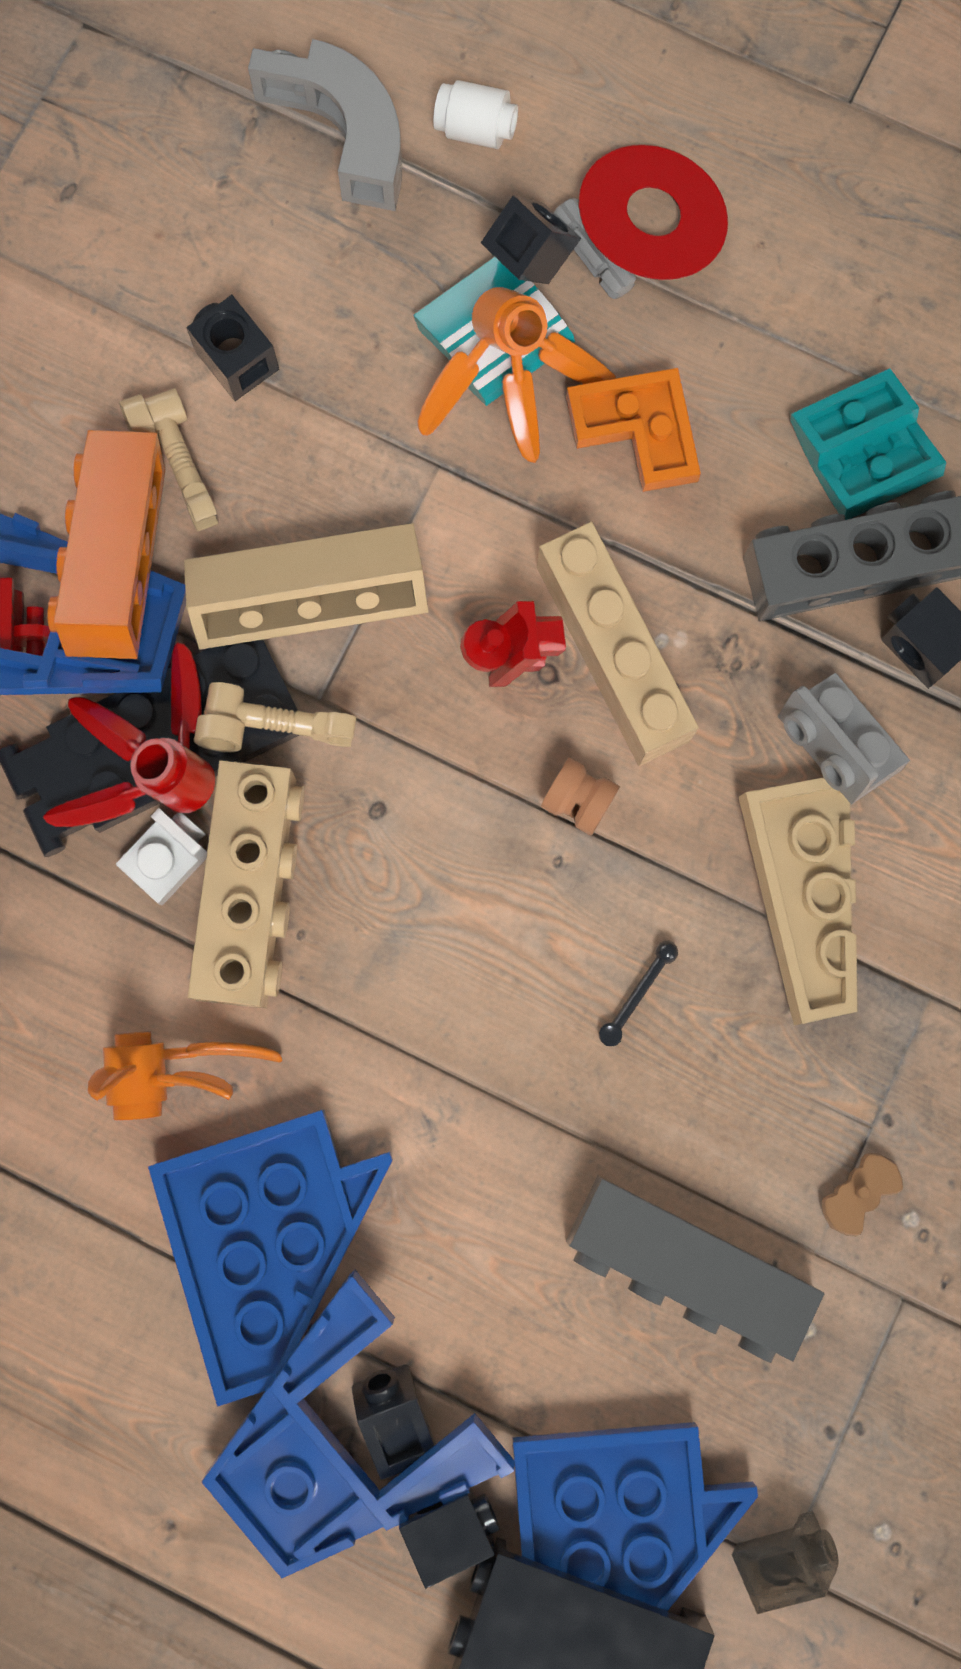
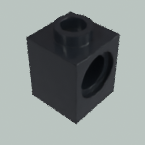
M513 195L480 243L518 280L549 285L582 238L544 202Z
M230 295L220 303H211L202 308L195 316L193 323L186 327L195 352L234 401L240 399L280 370L272 343L233 295ZM236 338L242 340V343L233 350L224 351L218 349L219 345L227 339Z
M938 587L931 591L922 601L913 593L887 617L894 626L881 639L882 642L928 689L961 661V611Z
M470 1487V1493L444 1505L440 1501L409 1515V1520L400 1524L399 1530L424 1588L427 1589L494 1556V1538L492 1534L499 1531L500 1526L486 1494L475 1497Z

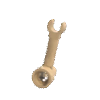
M174 388L145 399L139 394L119 401L129 432L157 433L197 532L217 525L215 507L204 483L200 479L177 425L186 422L187 416L176 389Z
M216 682L209 685L205 713L197 718L194 742L197 745L221 752L241 750L245 726L258 729L264 728L265 730L270 729L271 731L276 730L283 733L285 731L287 733L292 732L293 734L308 736L313 740L330 745L351 747L356 717L338 712H316L315 714L301 711L294 712L293 710L288 711V709L283 710L282 708L277 709L276 707L271 708L270 706L265 707L264 705L243 702L244 690L241 687L229 683Z

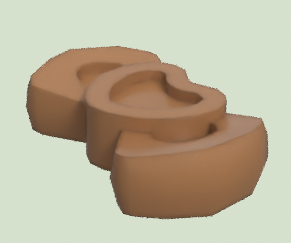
M878 1153L864 1154L859 1167L850 1171L847 1181L838 1184L834 1189V1193L826 1195L821 1201L822 1213L830 1228L846 1236L856 1237L861 1235L864 1228L865 1212L876 1209L880 1204L881 1196L895 1195L903 1190L902 1175L896 1163Z

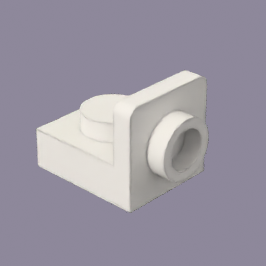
M158 808L150 816L156 822L122 856L116 865L153 900L162 906L206 860L207 851L198 844L206 834L183 813L177 812L171 819Z

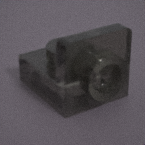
M813 1511L800 1514L794 1527L791 1529L737 1543L731 1554L757 1614L825 1597L839 1565L835 1542L826 1529L821 1530Z

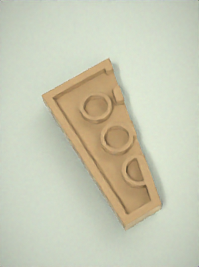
M824 777L745 792L739 796V802L793 1024L799 1025L857 1012L856 935L852 933L851 904L856 903V879H851V846L855 845V820H850V802L840 791L833 789Z

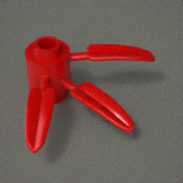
M177 642L172 653L171 731L175 736H178V742L170 738H156L146 741V735L141 730L102 705L84 697L68 699V707L71 714L85 729L126 761L131 760V773L137 786L133 787L131 783L123 782L58 805L47 811L43 816V819L48 824L55 827H75L117 818L131 813L135 808L134 799L146 794L179 813L194 812L204 806L210 799L215 787L214 770L206 760L189 750L190 733H195L197 718L202 715V705L196 664L191 651L186 645Z

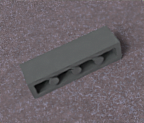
M597 1176L566 1239L569 1247L577 1250L573 1259L577 1264L605 1278L610 1268L632 1279L628 1289L633 1293L661 1306L665 1296L686 1306L683 1318L713 1334H716L720 1325L742 1335L738 1346L769 1363H772L776 1353L794 1362L825 1294L793 1275Z

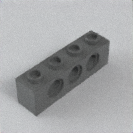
M943 491L924 498L921 504L901 508L900 503L891 502L876 506L868 510L866 516L846 520L844 514H833L817 519L811 524L810 528L790 532L789 526L768 528L755 536L756 539L751 541L743 556L759 622L961 579V496L956 497L955 491ZM909 532L924 534L931 543V550H923L915 546L910 539ZM863 543L870 546L876 554L877 561L867 562L859 558L854 551L853 544ZM810 555L816 558L822 567V573L811 574L804 571L797 561V556Z

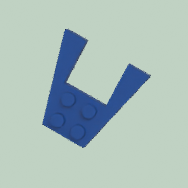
M0 513V563L57 574L58 550L60 547H67L68 542L41 531L39 523L17 513L14 514L13 518H10ZM150 571L137 659L67 657L58 634L51 631L43 656L0 648V695L162 692L186 606L185 584Z
M356 1269L344 1281L210 1466L202 1480V1484L281 1579L354 1546L357 1539L384 1527L387 1531L408 1521L409 1515L442 1501L444 1505L470 1493V1487L496 1475L503 1478L511 1474L515 1467V1460L476 1413H474L379 1490L304 1400V1397L394 1323L395 1316Z

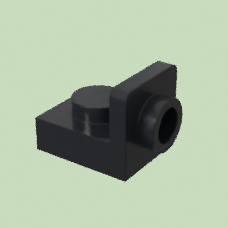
M402 1365L391 1370L376 1371L365 1380L353 1384L351 1389L357 1423L381 1480L402 1473L436 1445L418 1399L413 1376L408 1365Z

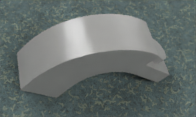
M312 39L308 59L297 57L285 50L270 52L253 48L248 71L255 101L314 112L330 120L345 137L338 169L342 201L396 211L402 182L399 121L390 95L374 72L347 51Z

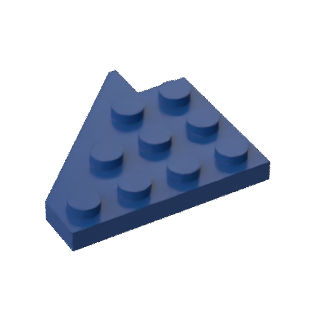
M320 1110L148 1166L217 1407L265 1391L287 1362L305 1334L393 1161L390 1151L342 1167L325 1110Z
M695 1422L512 1437L522 1557L666 1611L671 1608L758 1498L757 1486L753 1481L704 1485L699 1429Z

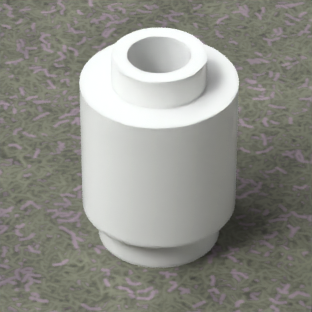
M457 80L454 85L443 83L439 88L435 102L434 129L445 132L447 139L499 149L504 139L511 140L513 138L518 118V105L510 103V92L508 90Z

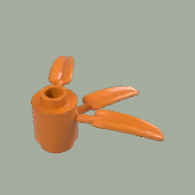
M492 288L479 297L472 312V325L480 339L469 355L464 352H457L447 363L422 406L417 421L418 429L422 435L428 436L442 423L479 372L477 361L490 345L511 356L513 374L505 375L502 381L507 414L515 442L522 457L528 462L535 463L540 454L536 401L532 374L528 370H523L522 355H526L540 347L542 349L538 355L543 363L582 384L616 379V376L604 364L559 333L552 332L545 338L548 328L546 314L537 300L508 288Z
M151 1031L114 1034L115 1046L103 1047L104 1067L95 1071L90 1077L88 1093L97 1101L106 1095V1105L113 1106L114 1120H137L162 1116V1101L168 1099L167 1087H194L214 1093L227 1100L233 1095V1087L225 1080L214 1075L195 1071H180L173 1075L166 1074L165 1060L195 1058L207 1055H231L259 1058L280 1063L282 1062V1057L275 1050L243 1043L204 1042L192 1043L187 1047L164 1049V1042H152Z

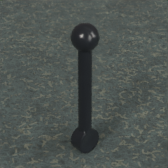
M662 941L657 945L655 960L612 1023L604 1024L600 1028L599 1039L604 1045L616 1046L621 1042V1029L664 966L677 959L678 948L673 942Z

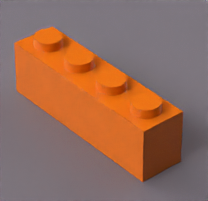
M88 430L84 454L77 453L75 456L74 482L77 488L76 499L68 500L65 510V524L69 535L67 547H60L57 554V576L61 583L59 595L51 596L48 603L49 629L51 632L58 634L67 657L138 658L165 477V466L157 433Z

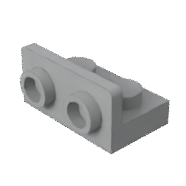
M836 673L810 690L805 686L795 690L778 715V718L784 723V728L790 739L797 745L804 747L821 768L826 782L833 789L840 791L851 805L902 771L910 761Z

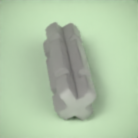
M570 198L559 205L554 213L582 238L574 250L594 277L601 276L603 280L599 284L605 292L613 299H618L628 293L635 285V274L612 263L592 243L582 224L579 200Z

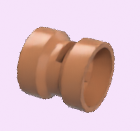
M569 757L550 787L541 807L555 816L560 814L570 816L574 819L576 828L592 836L620 786L606 777L601 779L593 778L587 774L585 765Z

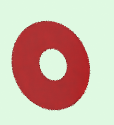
M631 145L618 148L605 154L591 166L580 188V217L590 240L612 263L635 275L657 280L688 277L707 267L717 257L725 243L728 231V214L720 190L712 178L699 165L678 152L653 145ZM644 188H656L668 193L676 201L680 209V222L672 232L660 236L650 235L641 231L633 224L628 215L627 205L630 197L636 191Z

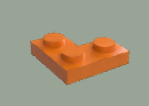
M678 368L567 387L566 400L577 449L632 439L643 492L699 481L701 472Z

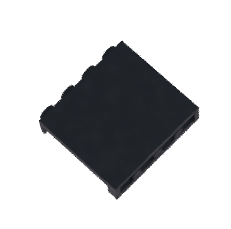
M497 1537L494 1544L495 1555L475 1565L469 1591L476 1593L477 1597L470 1617L461 1614L458 1616L447 1654L456 1657L452 1669H704L715 1635L704 1614L682 1607L680 1616L509 1552L506 1550V1540Z

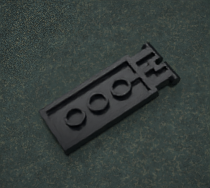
M263 639L208 648L193 656L200 684L202 715L205 713L209 685L216 682L229 683L241 687L244 690L243 702L264 705L265 707L270 706L271 708L276 707L277 709L282 708L283 710L288 709V711L293 710L294 712L298 711ZM171 667L167 670L162 692L115 693L96 702L141 730L146 735V741L156 738H170L178 742V736H175L171 731ZM72 714L46 726L51 736L50 738L23 751H20L17 744L7 745L0 749V764L16 798L20 800L36 793L41 798L40 801L26 807L23 813L44 857H50L63 851L66 848L62 840L63 838L91 825L55 827L43 819L47 811L68 801L123 782H129L133 787L137 786L131 773V760L126 761L106 747L85 729ZM245 726L241 750L221 752L197 745L194 742L195 733H190L189 750L206 760L212 766L215 776H218L219 761L244 763L299 735L292 732L287 733L285 731L283 733L276 730L271 731L270 729L265 730L264 728L258 729ZM147 794L134 799L135 808L131 813L103 822L93 823L92 825L96 831L101 833L160 804V802Z

